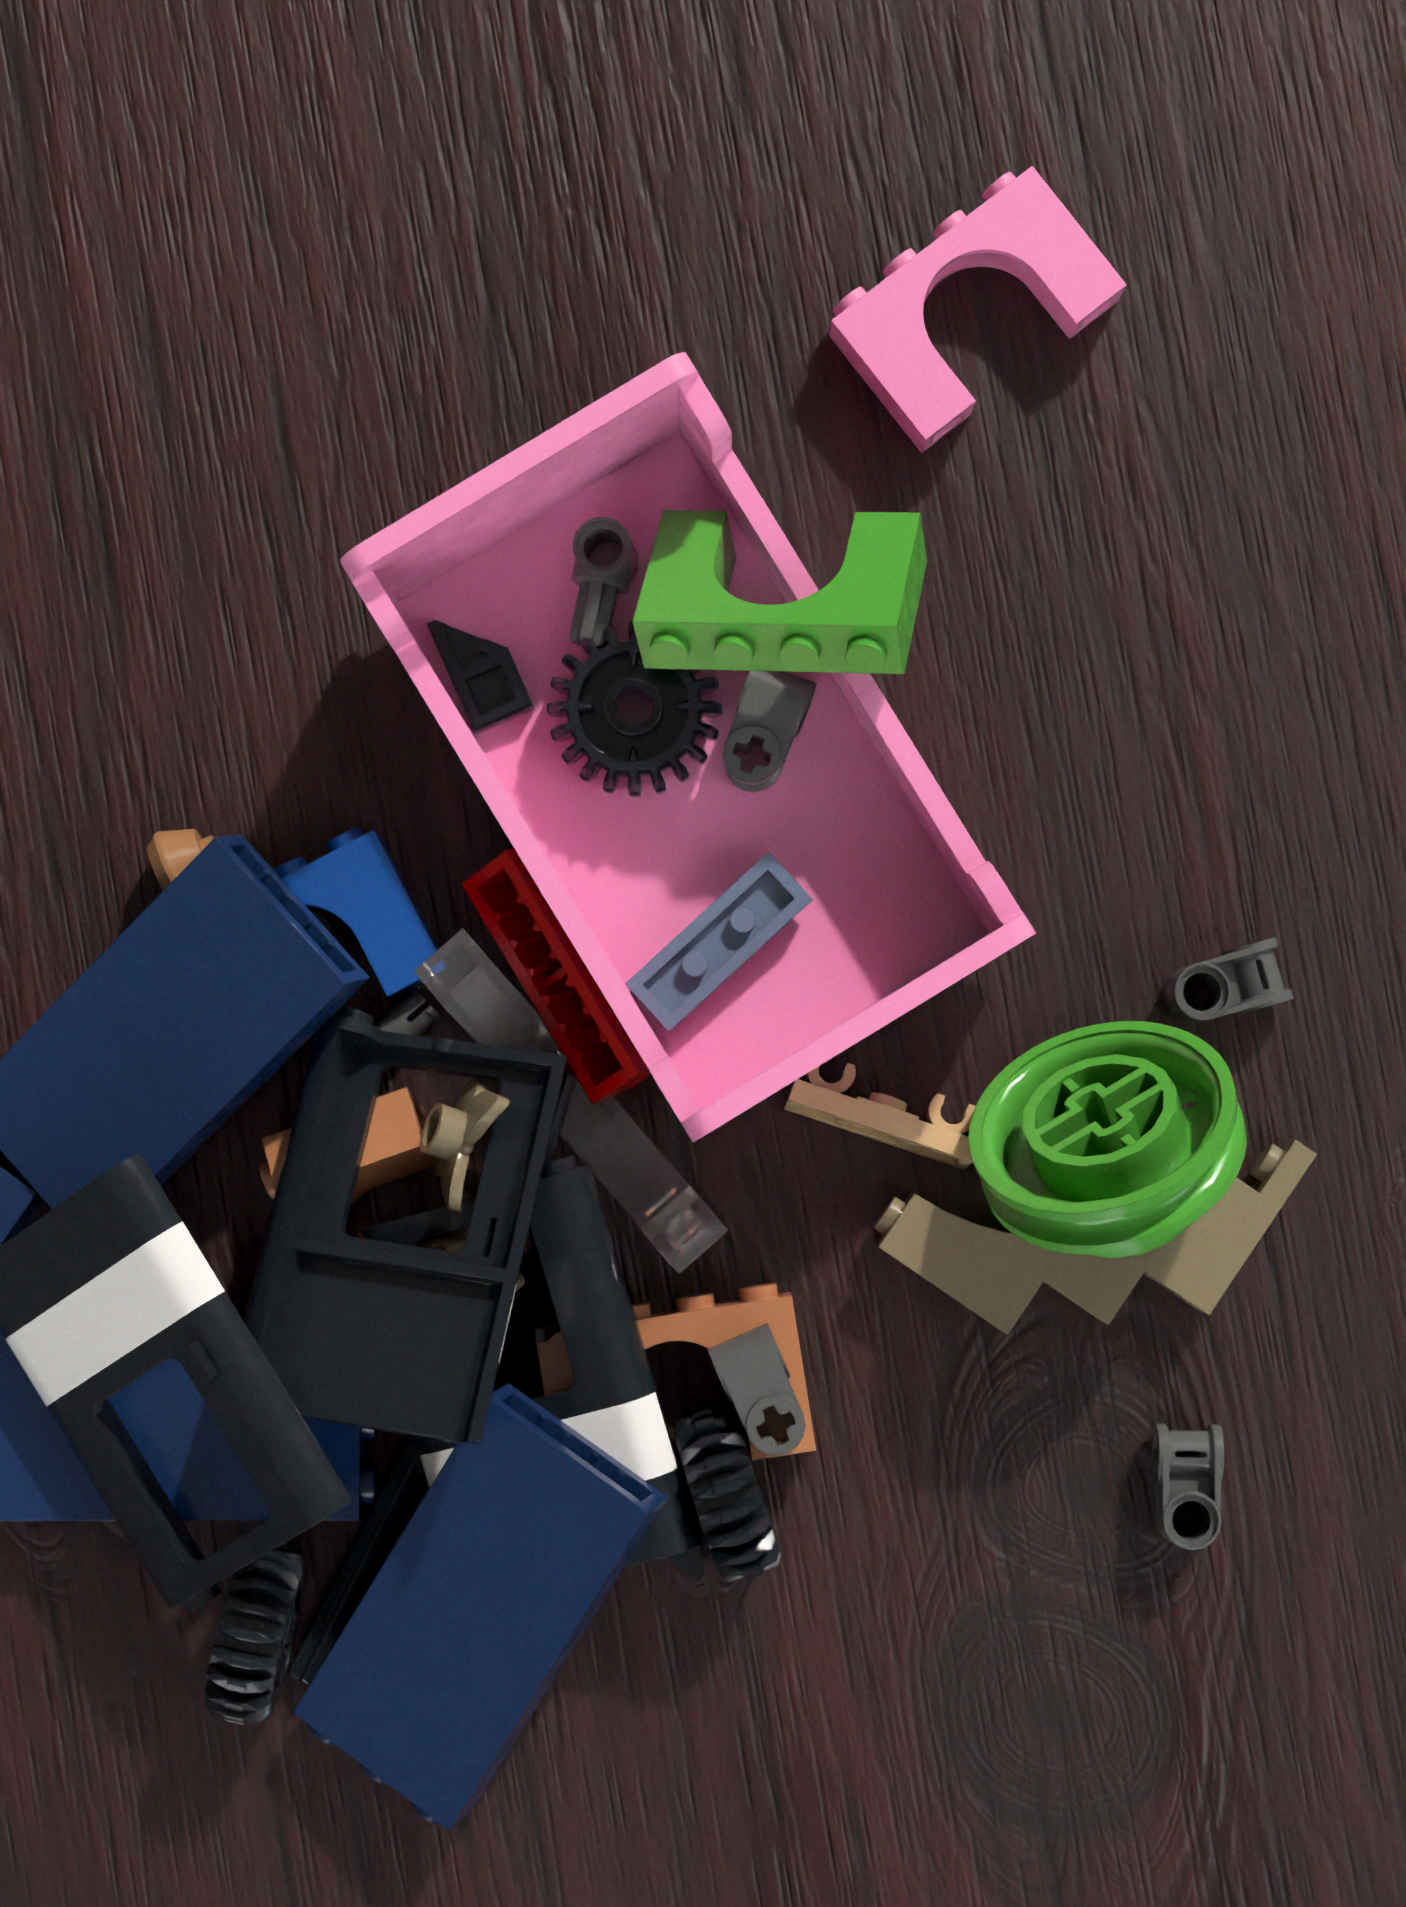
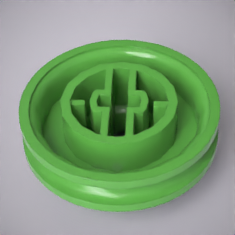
M1119 1021L1095 1024L1060 1034L1042 1042L1016 1058L993 1079L977 1102L969 1125L968 1140L970 1154L981 1179L987 1203L995 1217L1011 1233L1032 1245L1050 1251L1119 1258L1142 1255L1170 1243L1193 1222L1208 1212L1225 1195L1241 1169L1247 1146V1131L1243 1113L1238 1103L1233 1077L1223 1058L1212 1046L1201 1038L1176 1027L1145 1021ZM1186 1103H1196L1195 1106L1189 1109H1182V1105Z

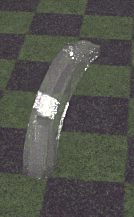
M463 928L414 970L441 1005L478 1044L563 1055L536 1008ZM577 1079L560 1135L585 1164L591 1163L595 1176L618 1201L667 1262L680 1274L721 1238L728 1229L614 1096L592 1104Z

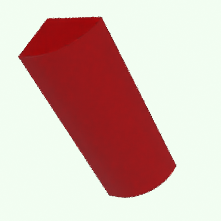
M514 848L505 850L463 882L464 889L563 1055H567V1062L575 1072L576 1078L591 1103L594 1104L631 1090L651 1074L518 853Z

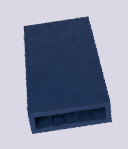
M242 834L215 837L0 1059V1150L13 1164L12 1169L15 1176L32 1186L51 1209L58 1206L109 1169L139 1152L160 1186H162L370 977Z
M0 1331V1521H115ZM168 1359L108 1398L182 1521L269 1520L270 1509L179 1361ZM303 1418L353 1499L351 1503L323 1521H359L366 1513V1504L376 1503L377 1466L366 1465V1439H376L377 1430Z
M511 1384L499 1388L492 1394L482 1444H456L293 1713L308 1724L312 1734L319 1740L329 1745L338 1746L358 1761L362 1771L369 1778L381 1784H388L411 1801L413 1809L422 1818L432 1823L441 1824L450 1830L474 1808L667 1501L668 1496Z

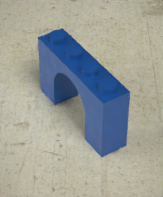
M360 827L351 829L330 840L326 844L330 853L307 864L302 856L274 869L276 874L308 909L323 910L335 914L351 928L388 997L394 999L450 970L381 835L375 830L364 835Z

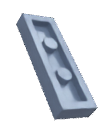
M768 852L628 980L625 985L658 1021L671 1032L807 907L813 899L773 855Z

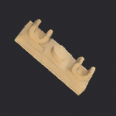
M847 1063L841 1080L836 1083L825 1082L819 1075L820 1066L805 1074L806 1082L797 1079L790 1089L784 1107L785 1110L963 1170L973 1162L969 1150L968 1136H965V1134L969 1131L975 1105L969 1104L966 1107L960 1123L949 1124L941 1116V1107L944 1103L945 1095L937 1093L927 1107V1122L918 1120L919 1116L905 1112L907 1103L895 1097L876 1092L870 1094L869 1100L860 1096L853 1098L844 1095L851 1087L856 1074L855 1065Z

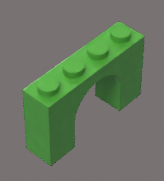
M663 510L632 621L644 668L905 674L927 564L920 513L855 512L845 559L840 571L833 580L818 592L803 599L784 604L765 605L743 601L728 593L736 562V553L727 511Z

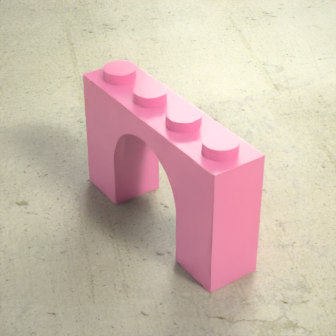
M1033 166L1017 178L1012 172H1008L998 178L982 194L981 197L985 201L982 205L967 216L962 210L950 215L933 231L932 236L936 239L918 254L912 248L902 252L882 271L886 277L883 281L868 292L863 287L856 288L839 301L832 310L836 317L831 320L829 337L921 453L971 415L976 403L973 396L936 351L925 329L923 317L924 303L938 283L957 271L971 267H991L1006 271L1021 280L1032 291L1069 339L1116 304L1127 285Z

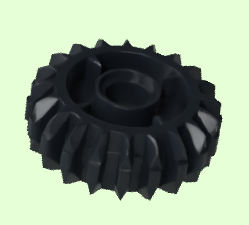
M630 621L628 626L629 641L619 642L616 629L612 624H609L603 631L608 646L598 650L593 640L590 641L583 638L581 646L590 657L584 664L570 654H565L562 658L563 665L570 672L574 673L575 677L573 681L562 677L552 678L550 683L552 689L558 693L568 695L567 701L548 703L547 713L557 718L567 717L568 722L556 726L550 731V734L555 742L574 738L575 743L569 746L561 757L567 765L576 763L584 756L588 758L580 772V778L586 783L592 781L599 771L603 769L607 771L603 780V790L606 793L613 794L618 787L620 776L628 777L627 787L629 795L631 797H640L642 791L641 777L651 776L652 785L656 793L661 794L667 790L661 772L671 768L676 778L682 783L690 778L686 767L680 762L686 754L701 765L707 761L708 756L705 751L694 744L697 737L707 741L718 740V729L702 723V718L722 715V704L716 701H702V696L716 691L719 688V683L716 677H705L696 680L695 675L702 670L644 668L633 622ZM632 693L644 694L653 702V711L650 718L637 726L626 725L617 717V708L620 701Z
M728 1403L713 1407L706 1405L692 1410V1414L677 1418L674 1434L680 1459L706 1542L719 1575L728 1582L743 1577L745 1580L763 1575L765 1570L779 1566L782 1555L736 1410Z

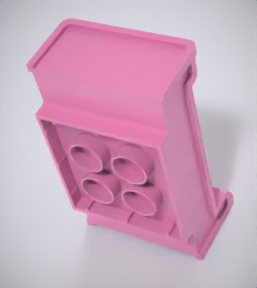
M681 352L661 361L359 543L340 559V564L408 672L692 1142H695L1036 934L996 869L989 861L986 862L871 674L788 672L815 682L817 685L798 736L794 737L781 774L775 784L764 791L747 792L733 785L727 776L722 756L724 743L736 716L737 704L750 671L702 670L695 675L696 680L705 677H716L718 680L719 688L713 693L703 695L702 701L720 702L723 707V713L717 717H703L702 723L718 729L719 737L717 741H707L697 737L694 744L705 751L708 759L701 765L686 754L680 762L686 767L690 778L684 783L676 778L671 768L661 772L667 789L664 793H656L652 785L651 776L641 777L642 791L640 797H631L627 787L628 777L620 776L617 789L613 794H609L603 790V780L607 771L601 769L592 781L586 783L580 778V772L588 758L584 756L576 763L567 765L562 759L561 755L574 744L575 740L572 738L562 742H555L552 739L550 731L558 725L567 723L568 719L567 717L557 718L550 716L547 713V704L554 701H567L568 695L558 693L550 686L553 677H562L573 681L575 674L570 672L562 663V658L565 654L575 656L583 664L590 658L584 652L582 646L576 645L570 640V632L580 588L579 585L571 581L575 562L573 540L577 530L585 522L597 517H608L617 520L628 531L638 555V569L634 578L630 581L628 592L617 594L611 624L616 629L619 642L629 641V622L633 621L663 510L727 511L736 553V562L728 593L734 597L750 603L774 605L794 602L819 591L733 452L732 432L724 415L700 378L687 353ZM613 542L600 544L592 552L590 562L597 566L610 565L619 558L622 546ZM437 620L476 637L484 638L507 647L535 709L476 735L427 623ZM629 694L620 701L617 708V717L626 725H641L650 718L653 711V702L644 694ZM754 745L749 754L741 752L737 754L742 760L743 771L746 773H752L756 765L767 767L769 764L764 760L763 747ZM770 852L808 893L813 901L669 1032L625 983L764 855Z

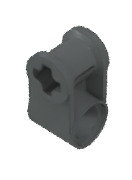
M785 671L749 672L737 704L736 716L724 743L722 754L727 776L733 785L743 791L755 793L764 791L775 784L781 774L794 737L798 736L802 728L817 683ZM754 745L763 747L764 760L769 763L767 767L756 765L752 773L744 772L742 760L737 754L739 752L749 754Z
M1276 937L1222 952L1220 957L1182 967L1173 972L1165 981L1162 991L1163 1003L1168 1013L1179 1021L1195 1023L1235 1012L1242 1014L1294 999L1292 989L1284 988L1274 955V950L1278 947ZM1190 976L1201 978L1210 989L1209 1003L1201 1011L1190 1007L1183 996L1184 984Z
M768 1323L708 1348L707 1350L730 1403H734L748 1438L753 1445L765 1454L776 1456L789 1453L796 1448L804 1437L806 1426L804 1415L788 1380L791 1376ZM775 1406L779 1414L791 1412L794 1421L786 1426L788 1436L786 1439L776 1442L775 1437L771 1433L760 1435L757 1431V1426L765 1421L763 1410L767 1407Z
M1155 1423L1152 1431L1151 1461L1154 1478V1518L1156 1527L1164 1538L1180 1548L1188 1550L1203 1549L1214 1542L1220 1533L1222 1523L1221 1481L1224 1471L1222 1427L1220 1424H1210L1206 1431L1168 1430L1165 1423ZM1176 1451H1200V1454H1199V1455H1175V1452H1176ZM1195 1501L1202 1510V1523L1194 1533L1185 1536L1178 1535L1173 1528V1512L1183 1502Z

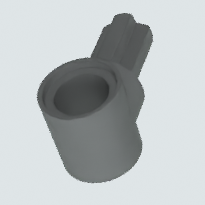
M597 517L585 522L577 530L573 540L575 562L571 581L579 585L580 588L570 632V640L581 646L583 638L590 641L593 640L597 649L607 645L603 631L612 623L617 594L628 592L630 581L634 578L638 569V555L628 531L620 522L608 517ZM613 542L622 546L621 554L614 563L607 566H597L590 562L592 552L600 544Z

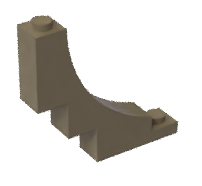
M1284 1139L1279 1147L1270 1143L1251 1169L1250 1175L1257 1179L1252 1187L1236 1177L1225 1195L1202 1217L1193 1222L1170 1243L1142 1255L1105 1258L1095 1255L1066 1254L1050 1251L1032 1245L1009 1231L976 1224L955 1216L910 1192L904 1202L894 1196L873 1227L882 1234L875 1245L1007 1335L1043 1282L1107 1325L1110 1324L1143 1274L1199 1312L1210 1315L1317 1154L1295 1139Z

